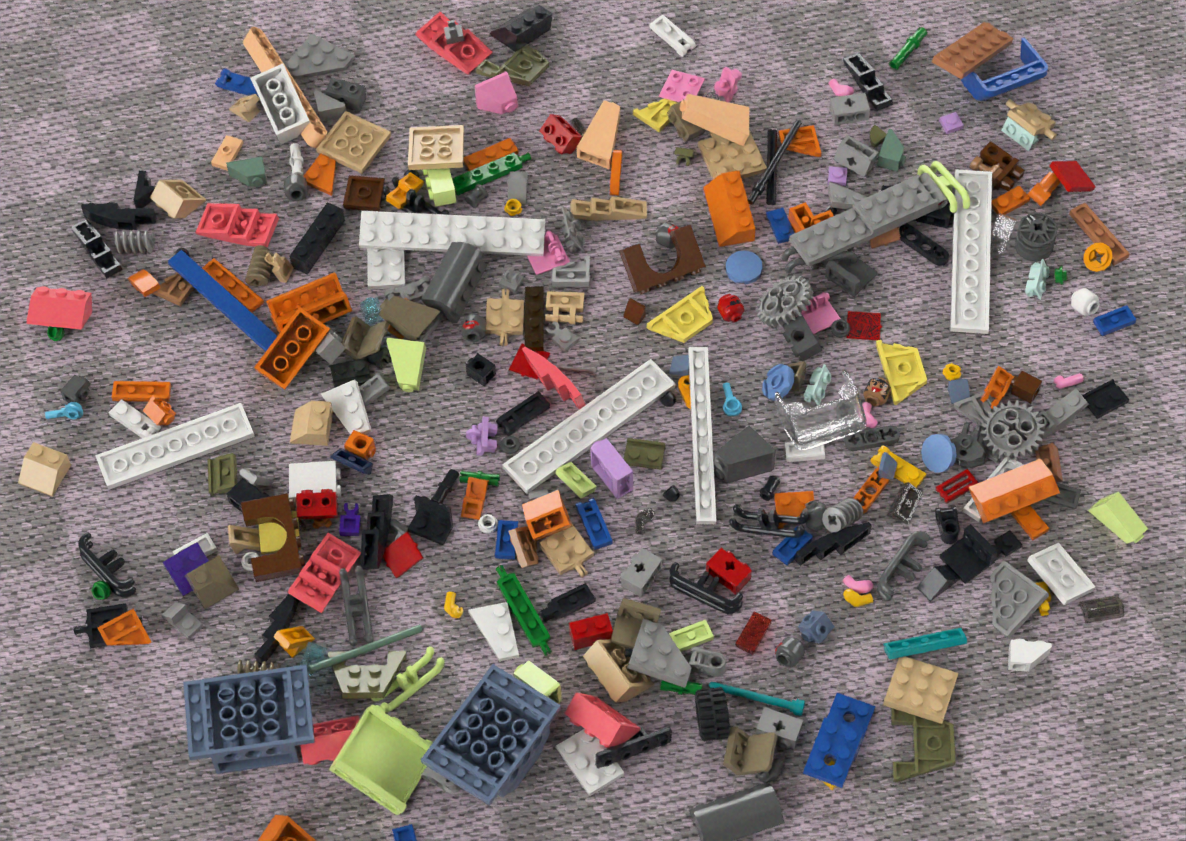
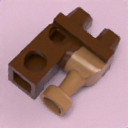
M991 141L981 150L980 156H976L969 166L973 171L992 172V186L996 190L1002 188L1010 191L1015 183L1010 177L1012 176L1020 180L1025 172L1018 165L1019 160L1017 158H1013Z

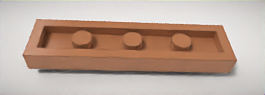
M1086 203L1070 210L1069 215L1093 243H1104L1110 247L1114 258L1111 261L1113 266L1129 258L1130 253Z

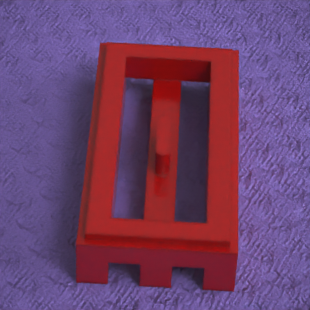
M966 469L936 486L935 490L940 493V496L944 498L947 504L968 492V487L979 482ZM965 476H968L967 479L963 480L962 482H959V483L955 484V485H954L953 487H951L950 489H948V490H946V491L943 490L944 488H946V487H948L949 485L955 483L956 481L960 480L961 478H963V477H965Z

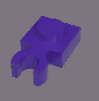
M345 503L344 512L346 515H341L339 534L340 536H360L361 517L357 515L359 513L358 503H355L353 510H349L348 503Z

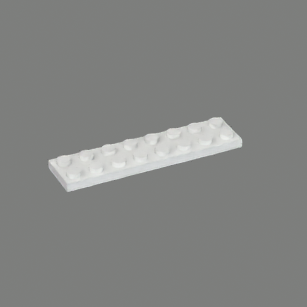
M239 403L95 456L107 488L110 490L255 436L243 406Z

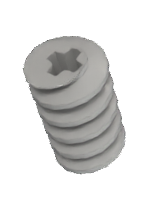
M145 230L143 236H141L140 231H137L136 236H134L133 231H130L129 236L126 235L125 231L122 232V236H119L118 231H116V249L119 254H123L124 250L127 254H130L131 251L137 254L139 250L144 254L146 249L151 254L155 247L154 231L152 230L151 236L148 235L147 230Z
M847 498L824 511L822 517L823 524L829 531L838 532L861 519L863 508L856 499Z

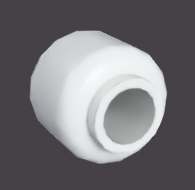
M1086 288L1075 291L1071 297L1072 308L1083 316L1093 315L1099 308L1098 296Z

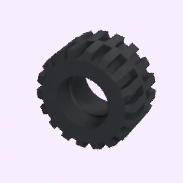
M722 687L697 690L695 694V708L701 739L703 742L727 739L730 734V721L724 690Z

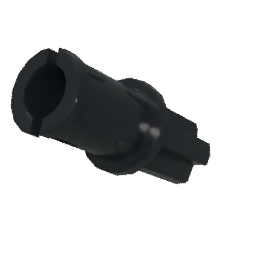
M450 469L443 481L439 482V487L431 498L433 502L443 503L448 493L452 492V487L459 477V473L456 470Z

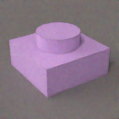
M956 112L942 116L939 119L947 134L961 130L964 127Z
M829 166L828 185L829 182H833L840 186H846L847 168Z

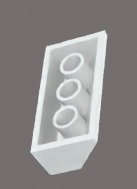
M284 64L251 77L280 144L297 138L310 121Z

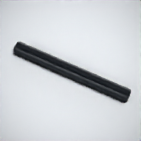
M769 129L767 134V167L777 152L776 129ZM777 166L767 181V205L776 204Z

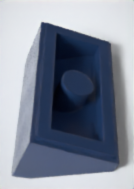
M339 448L330 456L331 459L363 474H371L373 463L347 450Z

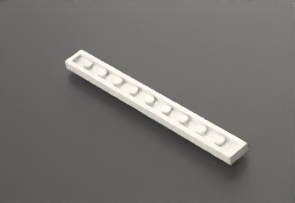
M689 347L696 524H716L708 347Z

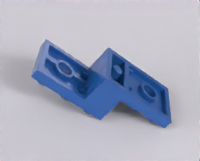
M836 693L827 718L824 717L803 774L843 788L852 762H855L875 706ZM846 714H852L855 720L853 722H846L843 717ZM831 757L836 763L829 766L824 760Z

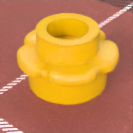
M510 199L506 202L504 210L509 216H516V214L522 212V205L517 199Z
M952 363L947 364L946 368L943 369V375L947 380H957L961 377V368Z

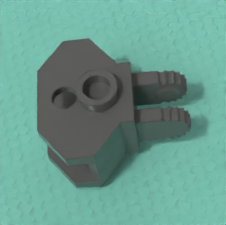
M965 422L962 432L950 441L956 447V460L954 464L973 469L984 464L986 454L979 443L981 426L976 425L972 436L968 435L970 425Z

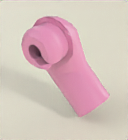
M836 79L829 81V85L836 96L853 95L854 89L852 87L839 85Z
M1080 373L1067 378L1057 376L1054 379V383L1057 388L1064 389L1082 383L1084 378Z
M864 402L859 420L866 427L873 429L877 426L878 422L870 414L872 405Z
M850 575L843 579V583L858 594L868 593L873 589V583L870 580L855 581Z

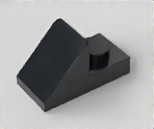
M139 171L133 199L135 208H144L153 202L150 197L156 186H151V179L148 178L146 171Z

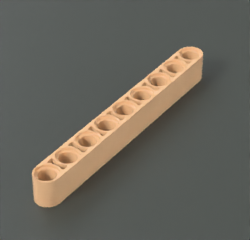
M251 27L243 40V44L261 73L284 64L264 32L257 27ZM285 66L310 121L301 132V136L309 146L317 148L325 138L327 130Z

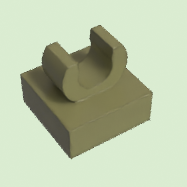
M676 147L674 153L678 156L676 164L679 165L680 160L684 158L686 159V166H689V158L694 159L695 151Z

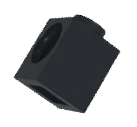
M477 353L474 358H470L467 361L466 373L467 376L485 387L496 375V366Z

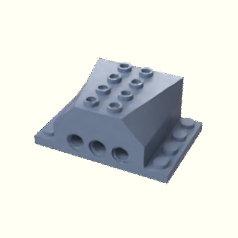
M492 664L423 755L421 763L490 806L497 795L504 797L514 791L535 764L550 734L549 724L560 711L561 705Z
M307 665L183 682L189 759L211 758L217 774L298 763L296 745L315 743Z

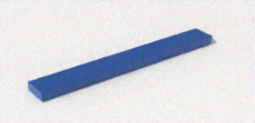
M182 250L168 260V265L265 352L277 337L273 331Z

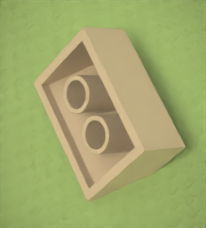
M611 639L597 640L583 657L587 661L588 667L594 671L598 681L606 688L610 698L615 703L627 702L654 686L648 675L627 668L631 657L624 656L626 647L613 644Z

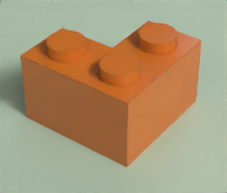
M805 202L789 208L788 219L794 232L797 233L834 215L829 210L814 216Z

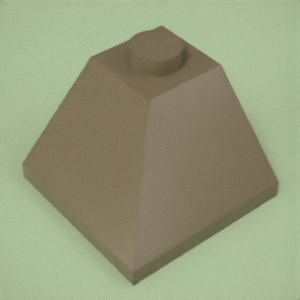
M220 555L185 575L204 609L239 590Z

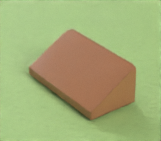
M1054 443L1038 447V451L1035 450L1036 460L1041 459L1053 474L1055 481L1062 482L1058 448Z

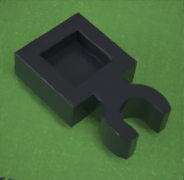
M1011 530L994 539L995 545H992L998 551L996 560L1001 553L1007 557L1022 547V543Z

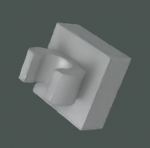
M506 270L499 282V287L516 293L524 280V276Z

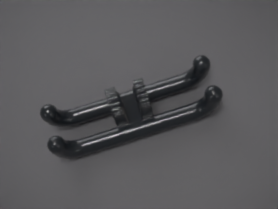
M396 176L392 178L395 188L398 187L399 178ZM384 186L382 190L386 197L390 193V188ZM413 189L407 192V204L401 208L406 213H421L425 209L431 214L449 215L447 209L441 212L427 203L424 196H417Z
M736 504L733 506V511L736 515L745 519L758 520L760 526L740 524L735 518H731L729 524L739 532L799 538L805 533V528L802 525L797 526V530L779 529V523L804 524L808 521V513L802 512L800 517L778 515L776 510H771L768 514L762 508H759L758 512H749L741 509Z
M84 533L78 541L82 560L102 581L109 585L115 595L129 597L135 594L134 579L130 578L126 581H119L113 575L114 572L124 565L125 560L118 558L111 562L118 554L114 549L98 559L90 550L93 546V542L88 541L91 539V533Z
M674 562L671 565L669 580L672 588L725 614H734L742 607L743 595L741 593H737L734 598L728 599L714 592L720 582V577L716 576L709 587L704 588V584L709 578V572L705 571L696 584L679 575V563Z

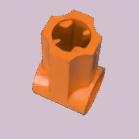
M1049 172L1027 195L1041 207L1061 182L1054 173Z

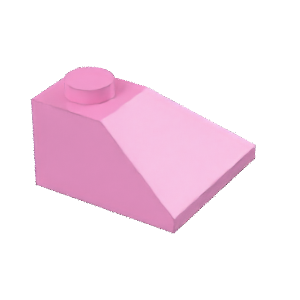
M507 72L475 85L476 106L478 109L504 114L513 112L518 108L517 96Z

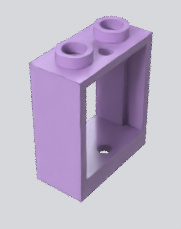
M607 438L595 442L590 447L591 467L613 495L619 499L633 490V471Z

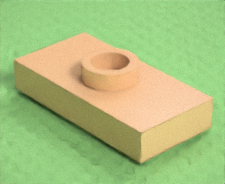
M226 135L211 161L212 166L228 171L226 162L234 161L243 145V140Z

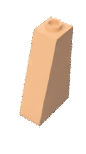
M687 94L685 100H682L680 103L682 119L744 146L749 136V107Z
M603 101L577 146V158L607 169L611 168L620 121L619 105Z

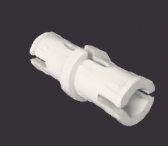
M297 143L291 144L289 147L291 155L289 163L292 166V174L304 176L302 168L304 160L301 156V145Z

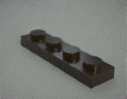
M544 286L525 287V347L532 351H544Z

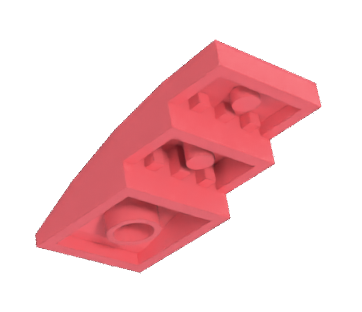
M440 11L421 27L415 35L438 55L469 75L493 52L468 28L466 30L462 28L464 41L447 45L444 27H449L448 21L450 20Z
M208 203L197 227L196 234L245 246L256 247L261 245L268 247L279 217L277 214L260 213L258 209H242L239 204Z
M527 347L522 348L529 365L547 391L555 388L563 401L571 398L579 410L586 405L578 389L555 365Z
M327 533L287 593L322 613L341 586L340 569H346L347 574H349L361 552L332 534Z

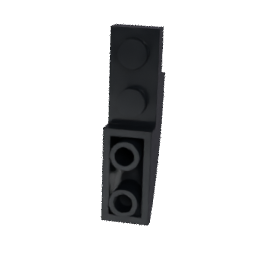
M111 202L81 204L85 218L106 227L137 230L138 224H156L154 208L119 209L118 203Z

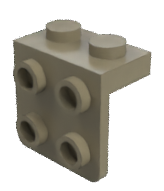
M357 316L353 317L341 342L346 347L343 352L355 360L378 352L381 348V341L388 332L389 322L383 321L369 326Z
M623 598L617 612L611 642L633 649L642 620L646 619L657 623L661 609Z
M730 727L723 765L736 775L769 771L772 766L777 735L771 732L749 736L738 727Z

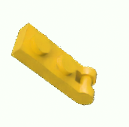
M881 446L878 454L874 455L870 462L879 467L882 454L884 452L888 453L897 462L894 478L916 490L925 479L926 473L892 453L886 446Z

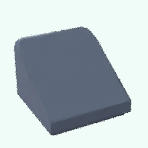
M688 355L673 357L669 374L688 375Z
M967 379L948 382L947 389L951 404L970 397Z
M886 452L882 454L879 477L893 480L897 462Z

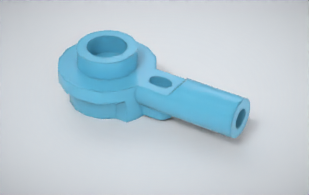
M724 383L723 389L726 402L723 405V411L728 416H737L742 411V404L736 397H733L730 383Z
M70 402L61 410L45 412L46 419L64 416L70 419H77L83 415L82 406L77 402Z

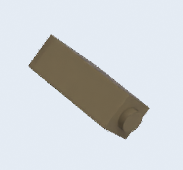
M393 296L390 300L386 298L380 305L381 311L378 315L389 322L407 340L416 341L440 312L437 309Z

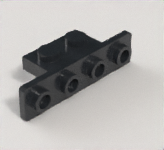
M641 726L640 731L627 742L614 747L611 746L606 750L596 753L595 766L597 769L607 767L615 762L627 760L632 756L646 753L659 746H665L671 742V728L667 727L647 734Z

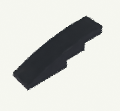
M860 53L843 58L844 64L863 93H866L868 101L877 111L893 105V99L884 91V84L875 76V69Z
M87 219L71 226L72 231L106 279L123 270L109 247L104 243L101 235Z
M393 495L373 496L372 513H367V530L362 531L360 566L363 570L379 569L389 535Z
M867 522L846 527L838 532L829 533L797 551L795 561L801 566L815 555L821 561L834 550L842 555L871 533L872 525Z
M290 594L269 615L271 625L262 634L264 644L255 652L256 661L260 665H262L263 661L267 662L279 646V642L274 638L276 632L288 629L294 618L299 600Z

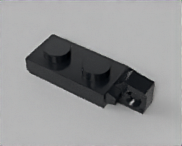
M584 583L551 599V602L547 604L548 607L541 610V617L544 622L552 618L556 620L561 619L596 602V598L588 585Z

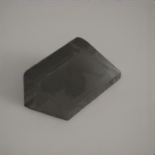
M909 482L902 484L886 516L909 524L923 493Z
M1117 595L1079 602L1085 623L1124 617V605Z

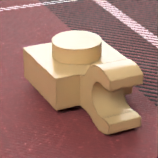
M267 253L264 259L268 264L274 266L272 272L280 282L287 283L294 269L286 257H280L278 253H275L274 256Z

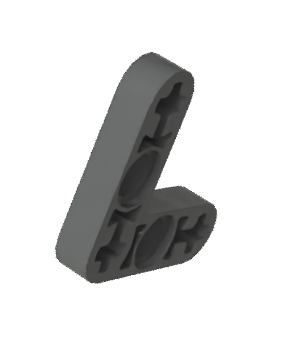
M847 400L837 403L836 416L848 450L860 451L892 445L899 441L900 430L896 426H884L860 431L852 403ZM842 407H845V409H847L846 417L844 411L841 410ZM852 423L854 428L846 429L844 424ZM892 432L894 438H891V436L888 435V433ZM852 434H854V440L857 442L856 445L851 442ZM870 435H874L878 438V440L876 442H870L867 439V437Z

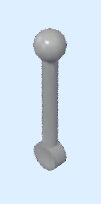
M563 364L558 365L560 371H585L591 374L597 372L596 367L581 368L568 367Z

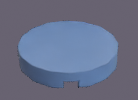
M738 251L727 259L726 274L735 283L750 284L761 276L763 269L762 261L755 253Z
M778 364L770 369L767 373V380H764L762 385L764 396L772 401H778L785 397L794 383L795 374L793 369L784 364Z
M944 434L931 435L926 438L922 445V460L925 466L935 473L948 471L956 460V447L954 443H951L950 438Z

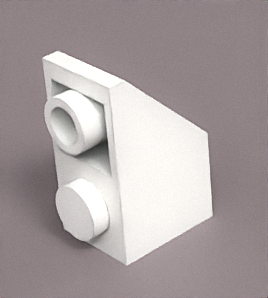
M1024 639L1011 640L1008 654V670L1029 672L1049 656L1052 643H1046L1041 640L1035 642Z

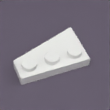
M355 379L321 394L326 402H331L332 410L350 434L353 430L364 435L372 432L359 385Z
M507 602L468 610L499 662L519 658Z

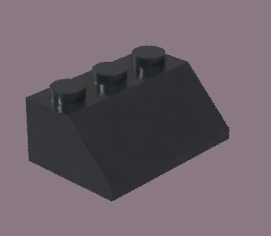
M541 5L526 9L492 30L490 35L516 52L551 30L553 13Z

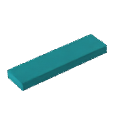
M961 628L884 643L883 647L890 660L967 644V637Z

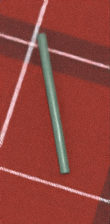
M420 624L312 664L309 666V670L311 673L418 634L423 631Z

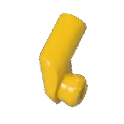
M846 589L843 593L844 599L854 607L873 603L871 593L861 596L852 589Z
M447 592L444 610L452 618H460L463 614V608H459L455 604L456 593Z

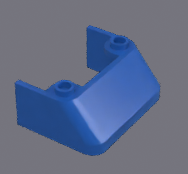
M1023 37L1021 38L1020 59L1024 66L984 81L973 71L961 79V82L974 99L986 101L1045 77L1048 74V65L1026 38Z

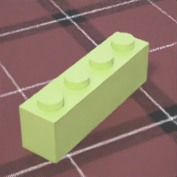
M423 169L424 176L427 175L425 177L426 186L431 188L428 189L429 198L434 200L435 207L457 203L450 169Z

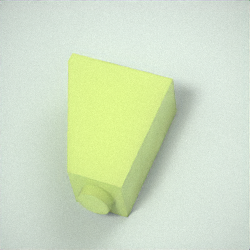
M387 338L386 342L399 387L405 392L419 391L426 353L425 343Z
M1119 492L1101 498L1088 510L1126 544L1140 541L1144 537L1143 533L1148 529Z
M528 661L515 669L513 673L515 678L558 704L562 701L561 685L533 663Z

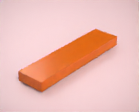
M215 258L202 267L203 270L251 313L264 304V300Z

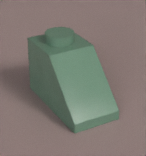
M888 129L878 155L877 166L898 172L899 167L904 166L906 156L903 155L904 147L894 131Z
M262 157L226 162L229 176L245 185L259 187L262 184H267Z

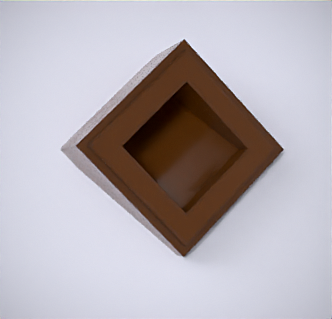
M630 298L623 317L639 325L646 317V307Z

